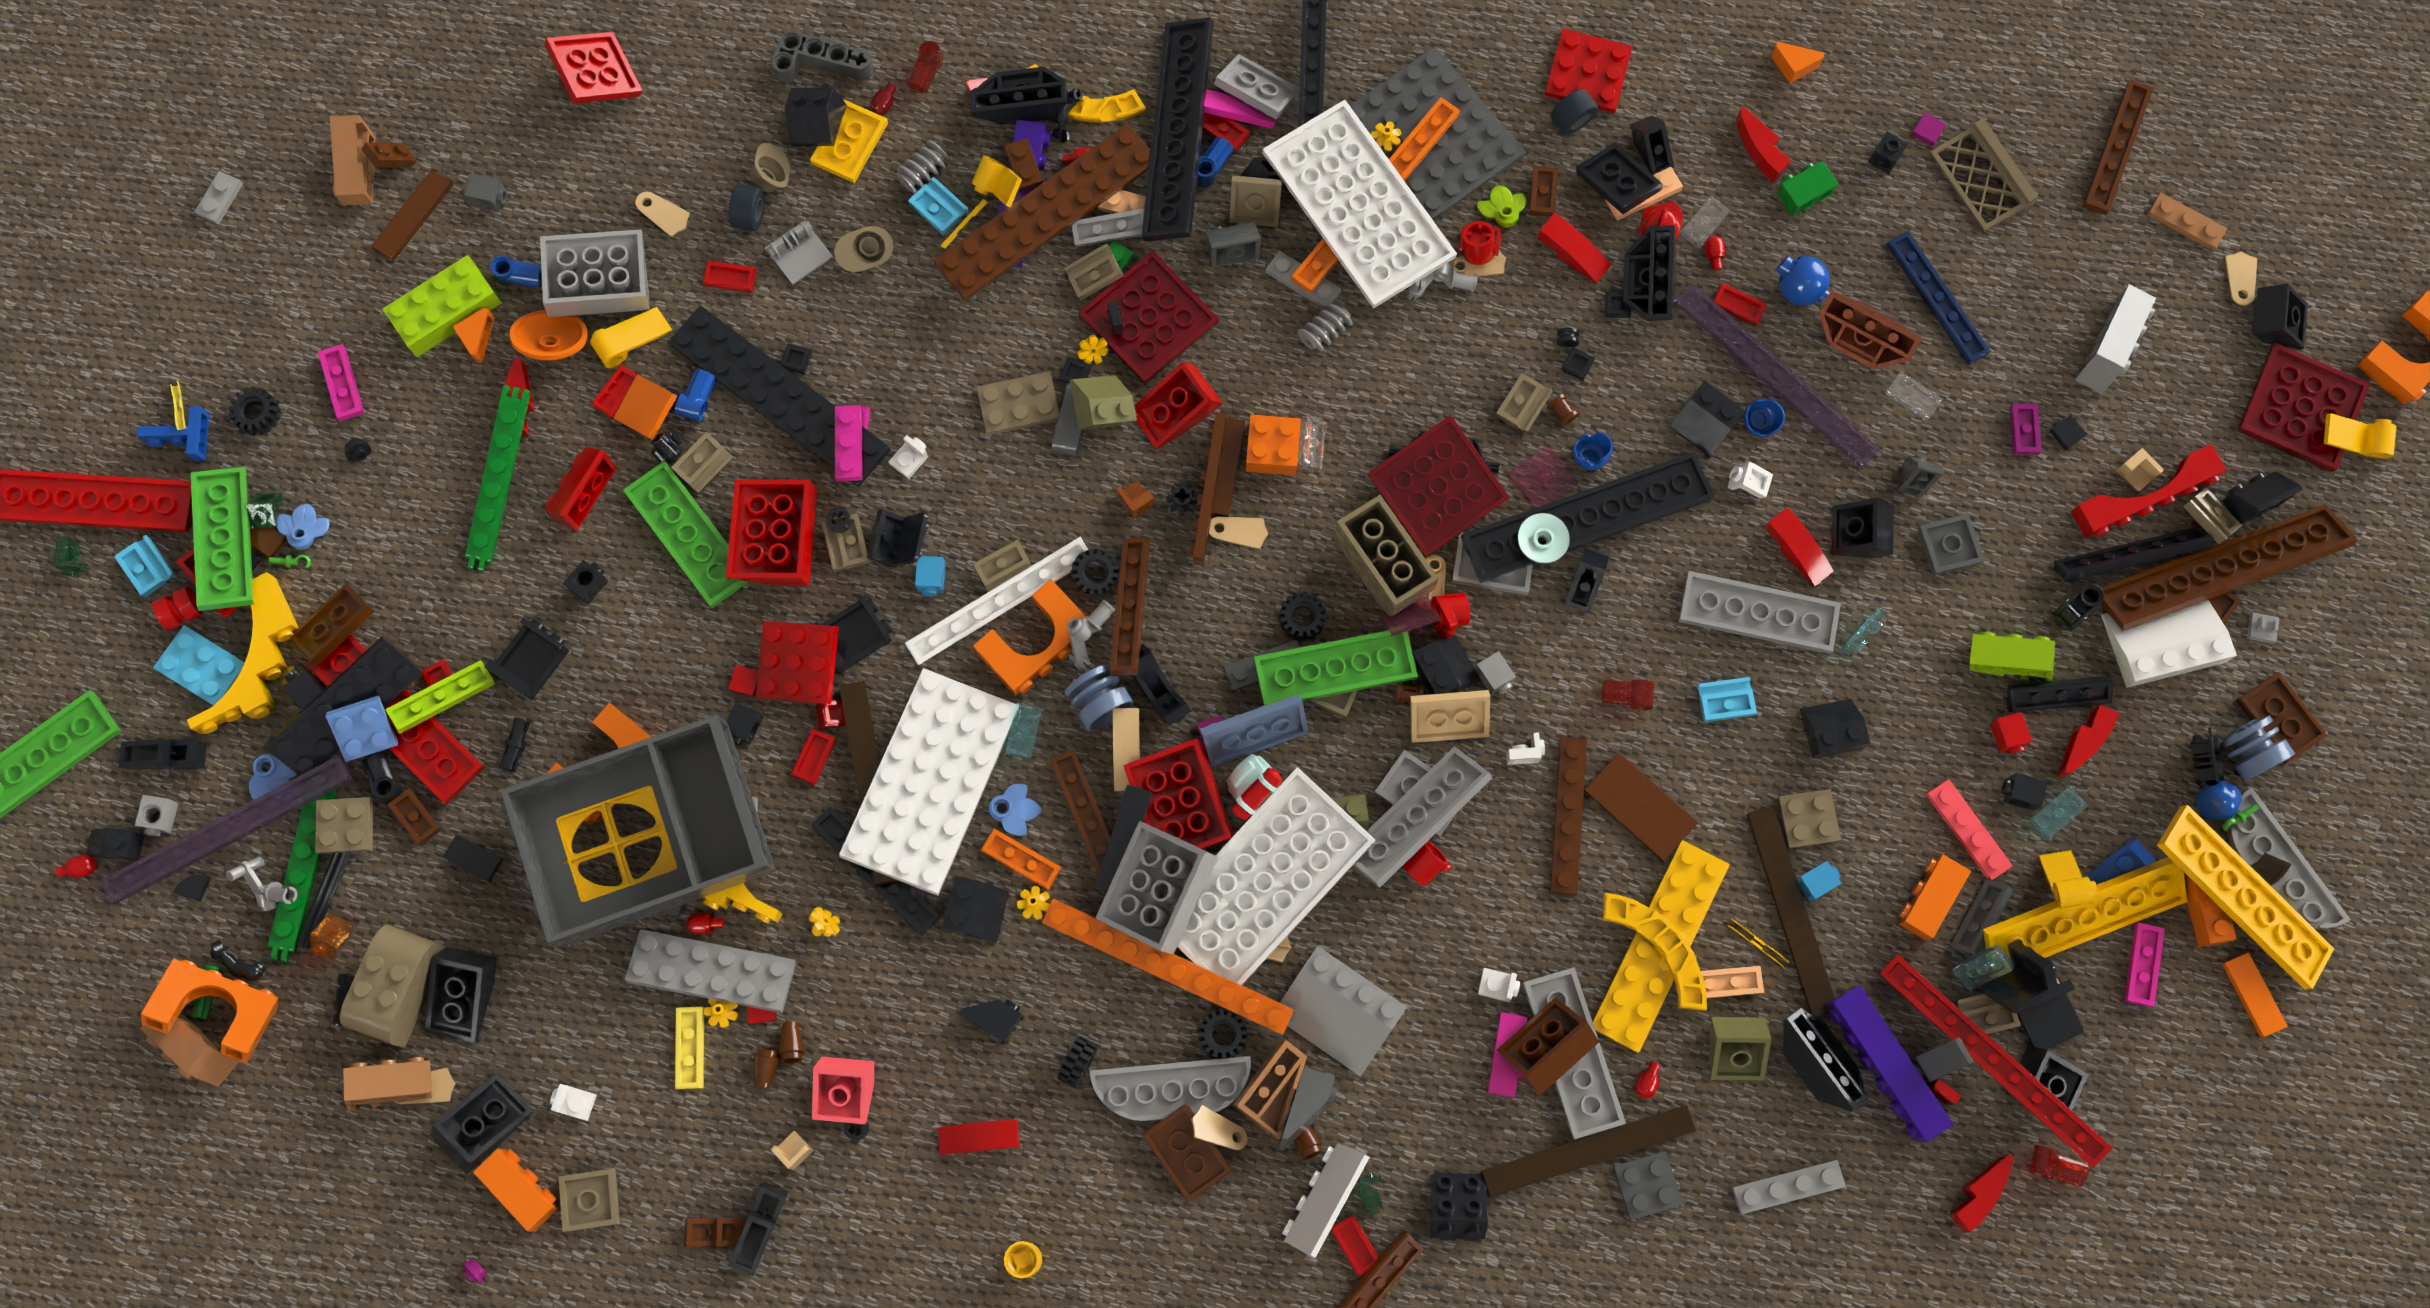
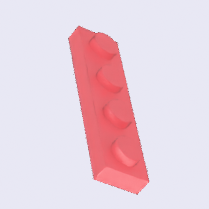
M1949 779L1926 794L1987 879L1993 880L2013 867Z

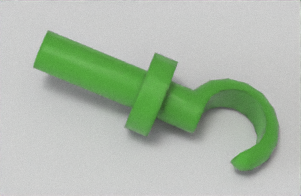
M304 554L298 555L295 559H292L291 555H287L286 558L269 557V564H285L286 568H291V565H298L299 559L306 558L307 565L304 568L307 569L311 564V560Z
M2254 803L2243 812L2238 810L2234 818L2228 819L2223 824L2222 829L2228 831V827L2232 824L2236 825L2239 822L2244 824L2247 821L2246 817L2258 810L2259 807Z

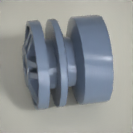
M1110 664L1099 666L1084 673L1064 691L1068 700H1072L1071 705L1073 708L1084 707L1078 716L1087 731L1097 730L1112 722L1113 708H1131L1134 704L1125 687L1113 689L1120 680L1118 676L1111 675Z
M2270 715L2246 723L2230 732L2219 743L2222 749L2232 744L2236 746L2237 749L2227 754L2228 758L2242 755L2244 758L2235 766L2244 782L2295 755L2286 739L2274 743L2270 739L2279 731L2278 727L2268 732L2264 730V726L2273 722Z

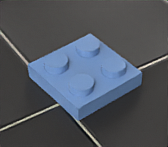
M379 696L326 712V718L345 762L398 745L397 737Z

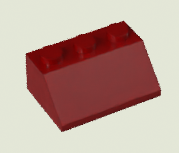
M585 447L582 453L580 452L576 455L570 472L562 477L556 494L552 495L547 501L545 512L552 519L578 531L617 469L608 455L600 449Z

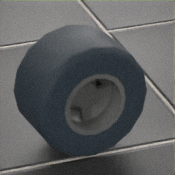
M1579 89L1563 98L1553 108L1550 117L1563 135H1569L1588 124L1597 114L1599 108L1585 89Z
M741 184L736 185L729 205V223L732 228L754 232L758 230L762 221L765 202L762 188Z

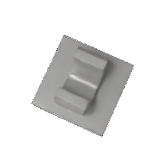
M2251 613L2249 615L2247 639L2271 644L2275 643L2279 628V617Z

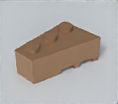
M360 115L330 116L334 172L333 194L343 205L373 204L374 165L361 149L365 143H376V137Z
M182 1013L178 1016L169 1034L143 1025L140 1028L148 1036L145 1040L151 1046L157 1049L160 1048L163 1051L160 1055L168 1062L175 1063L178 1066L176 1071L187 1079L193 1076L219 1087L240 1062L222 1055L219 1050L221 1045L216 1041L212 1043L202 1033L203 1030Z
M1280 1040L1232 1105L1274 1138L1280 1140L1307 1056L1287 1040Z
M423 1057L409 1058L406 1063H396V1060H383L379 1062V1065L367 1066V1063L360 1062L350 1064V1068H343L344 1102L348 1111L356 1110V1105L371 1103L372 1107L382 1106L381 1102L397 1101V1103L432 1098L430 1060L424 1061Z

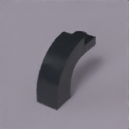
M1141 644L1138 675H1132V677L1160 719L1170 726L1181 721L1185 715L1192 711L1171 686L1152 652L1144 644Z

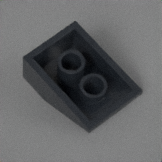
M450 947L444 948L432 957L425 1032L472 1043L478 1041L495 981L496 957Z
M496 1073L432 1125L430 1137L468 1174L510 1136L534 1110Z

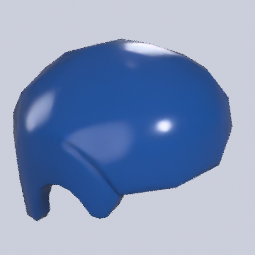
M1773 399L1753 401L1745 409L1746 411L1743 416L1745 428L1754 436L1768 437L1783 427L1785 420L1783 407Z
M1598 431L1595 435L1591 436L1585 433L1575 442L1572 455L1578 466L1587 470H1598L1610 461L1613 443L1610 437L1603 432Z
M2220 781L2214 786L2206 784L2196 796L2198 810L2204 817L2213 821H2224L2232 818L2242 802L2241 792L2236 786L2226 781Z

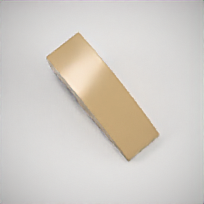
M1113 708L1114 791H1125L1126 786L1130 784L1123 765L1140 759L1139 708Z

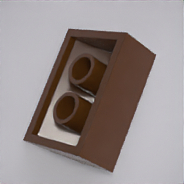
M1555 997L1496 1051L1520 1079L1540 1096L1595 1047L1599 1040L1583 1018Z

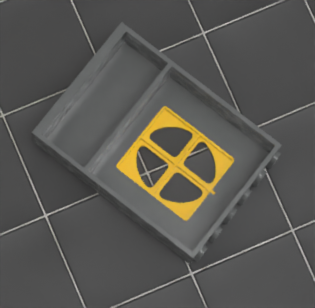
M718 714L501 790L503 798L500 799V804L505 814L508 813L510 819L508 831L512 839H516L518 849H515L518 862L524 865L526 874L523 875V880L527 889H531L534 898L531 900V906L535 915H539L542 924L539 925L541 938L543 941H547L548 944L558 947H565L776 872L729 725ZM616 804L639 806L651 813L656 823L652 828L626 837H620L612 814V807ZM596 811H600L609 835V841L601 846L575 854L572 850V841L577 829L588 816ZM659 836L662 840V848L657 861L646 874L638 879H634L626 859L625 848ZM613 853L620 870L622 883L619 886L594 884L580 874L578 866L582 862Z

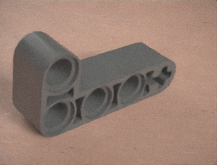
M788 31L782 34L772 59L776 76L782 82L793 81L798 74L801 64L859 80L870 78L874 71L870 54L867 51L795 31ZM815 51H820L818 54H812ZM843 57L841 60L835 61L836 58ZM784 66H789L787 69H781Z

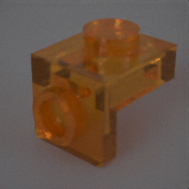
M330 912L310 934L311 949L319 957H326L333 961L337 957V948L353 931V924Z

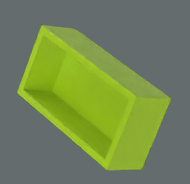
M467 255L382 310L407 347L416 357H419L455 334L454 325L482 308H487L491 311L502 304V302L475 263Z

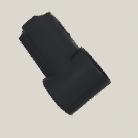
M384 751L366 755L361 760L371 783V792L375 797L385 804H389L403 793V789L398 784ZM391 786L390 792L383 795L385 788Z

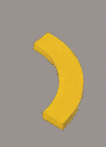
M1034 64L1028 68H1036L1038 66ZM1133 89L1120 95L1104 97V99H1089V97L1083 96L1068 113V118L1083 122H1114L1144 113L1146 108Z
M1605 893L1602 921L1626 926L1650 941L1670 967L1677 988L1678 1008L1706 1011L1707 996L1704 978L1701 975L1696 956L1682 934L1657 911H1653L1634 899Z

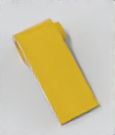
M983 155L972 184L975 185V191L984 195H988L989 192L993 193L1006 206L1011 207L1022 179L1005 164Z
M656 307L609 328L595 331L592 334L590 344L605 367L614 368L626 360L628 351L672 332V329Z
M2330 413L2326 414L2323 444L2368 457L2391 458L2394 456L2397 426L2391 424V420L2377 419L2375 423L2365 424Z
M2071 850L2039 855L2041 866L2060 909L2094 903V897H2098L2095 881L2090 882L2089 877H2082Z

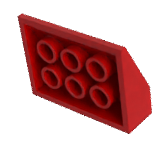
M735 479L726 569L727 579L787 587H810L818 491L810 480Z
M1196 738L1123 765L1130 786L1153 792L1144 823L1203 850H1209L1226 844L1234 836L1201 740Z

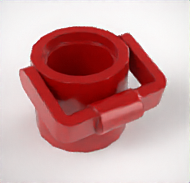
M1476 221L1463 226L1459 253H1463L1466 261L1471 264L1484 265L1489 263L1494 256H1499L1501 230L1483 221Z
M1464 592L1437 595L1431 598V622L1440 639H1451L1458 626L1469 624L1470 605Z
M1427 841L1403 865L1407 873L1423 886H1427L1441 871L1446 873L1451 868L1443 853L1430 841Z

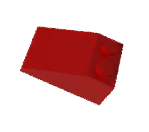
M1182 361L1141 398L1134 407L1137 418L1136 422L1154 447L1159 449L1205 420L1223 403L1198 368L1193 364Z

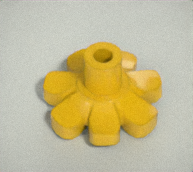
M1387 122L1386 126L1379 123L1375 126V131L1371 132V136L1380 148L1384 147L1385 153L1391 152L1392 146L1399 147L1401 144L1399 139L1402 134L1401 130L1398 128L1394 129L1393 122Z
M1090 335L1089 338L1079 343L1081 349L1077 351L1079 359H1083L1084 363L1091 364L1094 360L1096 364L1103 362L1101 355L1106 356L1109 349L1106 347L1108 343L1104 338L1098 340L1096 335Z
M1033 886L1031 893L1024 889L1020 893L1024 900L1017 901L1018 909H1025L1022 916L1029 919L1033 914L1036 920L1042 919V911L1047 912L1050 905L1046 903L1050 898L1049 894L1046 891L1040 894L1038 886Z
M821 907L814 908L809 915V920L814 923L811 930L813 935L817 937L822 933L826 937H830L832 934L836 935L840 931L838 927L840 923L837 916L831 917L832 913L826 909L823 911Z
M709 999L708 1003L711 1007L704 1008V1015L711 1016L708 1023L713 1027L719 1022L722 1028H726L729 1026L728 1019L735 1021L738 1018V1013L733 1011L738 1007L737 1004Z

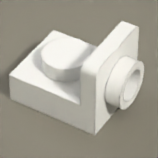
M906 435L903 438L904 445L890 459L889 465L909 479L928 458L925 450L926 445L916 437L911 439Z
M1752 462L1738 464L1730 472L1728 488L1731 490L1741 488L1758 498H1765L1773 474Z
M1533 733L1531 736L1532 748L1521 744L1509 749L1506 754L1507 765L1539 763L1541 755H1545L1544 740H1540L1539 733Z
M1483 968L1477 995L1510 1002L1512 996L1517 997L1520 981H1516V973L1508 974Z
M560 1084L558 1089H555L550 1099L551 1111L588 1121L597 1094Z

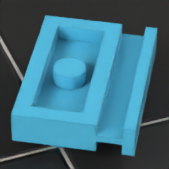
M934 177L908 200L909 205L943 236L961 220L964 214L969 212L968 207Z
M147 535L143 536L144 539L134 542L114 556L139 594L144 598L164 586L169 579L177 577L154 542Z
M1750 677L1697 685L1704 722L1755 716L1757 714L1753 691L1750 686Z

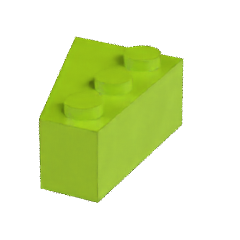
M1992 632L1973 634L1970 671L2004 676V674L2020 675V679L2026 681L2029 680V676L2045 679L2044 682L2052 681L2055 641H2051L2050 638L2044 636L2027 639L2018 634H2008L2006 637L1995 636Z

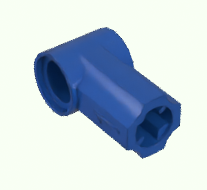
M1216 137L1203 157L1199 158L1198 185L1208 187L1215 182L1217 174L1234 152V147L1229 141L1222 137ZM1208 170L1210 171V173L1201 174L1200 171Z
M498 256L491 262V271L502 285L517 284L535 288L542 286L541 265L512 261L506 256ZM510 268L507 273L500 274L502 269Z
M695 369L686 392L682 393L677 400L675 413L702 422L704 419L702 415L704 411L707 412L708 398L716 382L715 376L705 370Z

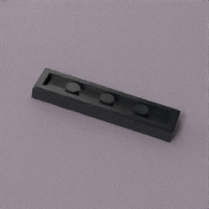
M2111 676L2008 685L2007 710L2009 713L2112 703L2114 679Z
M1130 785L1126 786L1096 887L1105 890L1109 889L1139 821L1144 823L1153 792Z

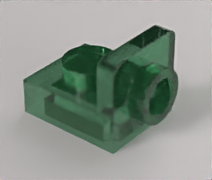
M257 493L246 504L251 528H275L277 526L275 512L283 504L282 493Z
M58 536L52 565L61 570V574L77 577L79 573H88L89 568L79 562H75L80 557L79 543L68 536Z
M1372 1172L1359 1178L1361 1184L1355 1186L1368 1217L1381 1212L1379 1206L1382 1205L1376 1189L1371 1191L1370 1186L1384 1180L1382 1174L1376 1177L1375 1173Z

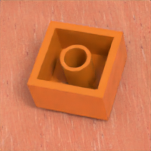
M1250 414L1246 472L1296 476L1301 418Z

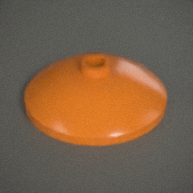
M546 310L531 312L520 317L513 323L510 329L512 346L526 357L540 361H556L568 358L581 350L588 338L587 327L580 318L575 315L548 317Z

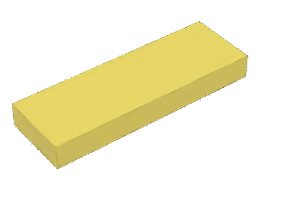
M704 1007L676 1008L675 1089L703 1088Z

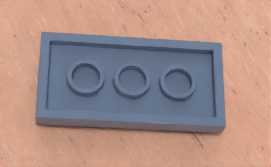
M1299 694L1200 728L1211 768L1309 734L1303 702Z

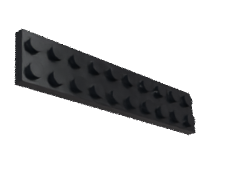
M1211 17L1165 23L1141 235L1145 242L1191 237L1205 110L1204 101L1207 91L1214 25Z
M700 305L670 338L668 344L701 370L714 375L717 382L835 470L836 406ZM863 426L862 480L850 481L858 488L891 450L886 443Z
M1695 452L1466 532L1461 535V539L1480 583L1538 563L1529 559L1522 552L1518 543L1519 529L1522 523L1532 515L1546 513L1559 518L1569 532L1570 540L1566 551L1569 552L1711 501L1715 496ZM1538 538L1539 544H1546L1544 538Z

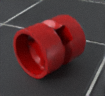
M189 586L172 592V598L166 595L152 602V609L156 618L167 631L181 626L184 619L191 621L204 615V611L198 610L196 594Z

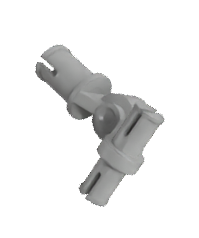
M1448 262L1409 286L1407 298L1410 301L1413 298V301H1415L1417 297L1423 294L1424 290L1433 280L1444 282L1449 289L1456 287L1474 292L1477 285V276L1458 273L1456 269L1451 268Z
M1104 599L1089 617L1086 616L1083 619L1073 618L1067 624L1073 655L1069 654V659L1074 662L1077 669L1084 670L1085 672L1090 671L1089 667L1095 669V665L1088 658L1084 641L1090 638L1091 633L1101 631L1103 623L1116 611Z
M259 856L250 861H242L238 864V867L226 872V877L229 881L244 877L255 894L257 904L261 907L262 911L275 909L278 906V901L291 904V902H295L297 899V891L294 887L282 886L278 882H271L268 885L261 884L254 870L263 867L265 864L264 860Z

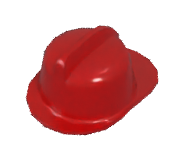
M1673 201L1647 207L1640 224L1639 238L1645 234L1649 226L1675 225L1677 241L1683 222L1681 208Z

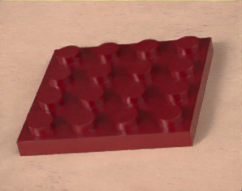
M1153 250L1124 273L1122 278L1112 283L1078 312L1079 317L1100 338L1106 340L1107 346L1144 385L1219 323V318ZM1114 301H1117L1123 323L1124 333L1119 335L1113 334L1107 305Z
M2274 343L2270 347L2237 431L2333 473L2339 466L2344 449L2323 444L2326 414L2331 413L2356 421L2371 383L2278 343Z
M1449 415L1367 473L1425 557L1510 498L1452 415Z

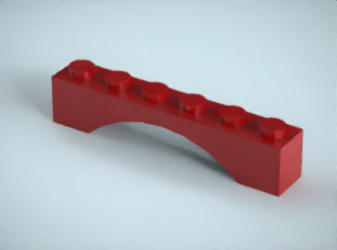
M2212 444L2190 453L2180 461L2176 473L2169 483L2158 491L2133 498L2098 495L2076 506L2071 511V514L2085 538L2092 535L2098 538L2110 532L2109 527L2117 525L2120 528L2132 521L2131 517L2137 514L2142 518L2155 511L2153 507L2159 504L2163 508L2177 501L2175 497L2183 494L2184 498L2194 494L2199 490L2198 486L2205 484L2206 487H2210L2221 480L2219 476L2227 471Z

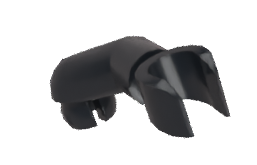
M1079 88L1067 90V104L1056 113L1058 128L1053 130L1052 135L1055 139L1061 138L1062 142L1069 140V133L1066 129L1068 113L1083 98V92Z
M220 940L211 944L210 956L215 960L220 958L223 966L233 976L255 981L265 974L266 969L261 962H256L253 965L239 962L232 954L225 951Z

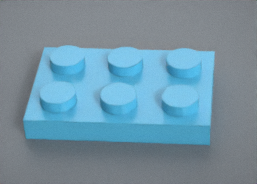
M184 625L153 668L210 704L215 705L230 689L245 662Z

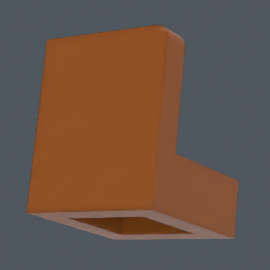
M1138 481L1125 489H1122L1121 486L1116 488L1118 498L1133 519L1155 505L1152 494L1149 490L1145 492Z

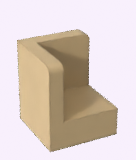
M2143 448L2116 470L2136 492L2141 491L2164 471Z
M793 1131L779 1146L774 1145L770 1149L791 1170L798 1167L814 1151L796 1131Z

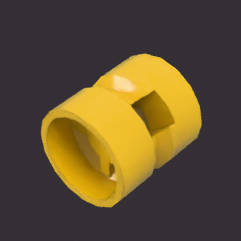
M1025 1241L1016 1242L1005 1252L1004 1265L1008 1273L1013 1277L1028 1278L1035 1275L1041 1268L1042 1254L1033 1243Z

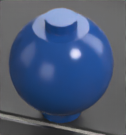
M1788 255L1775 270L1780 274V291L1784 298L1792 304L1809 306L1816 301L1821 303L1829 294L1827 290L1830 285L1828 269L1824 263L1815 257L1800 256L1794 260Z

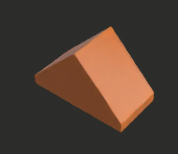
M1777 42L1771 57L1788 82L1792 83L1818 69L1825 53Z
M482 308L453 326L477 363L483 362L495 319L487 308Z

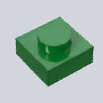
M1113 240L1110 244L1111 252L1123 273L1134 257V252Z

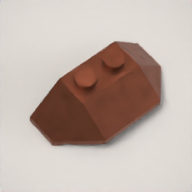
M1831 291L1819 312L1829 346L1872 369L1909 361L1922 340V337L1898 321L1856 299L1835 291Z

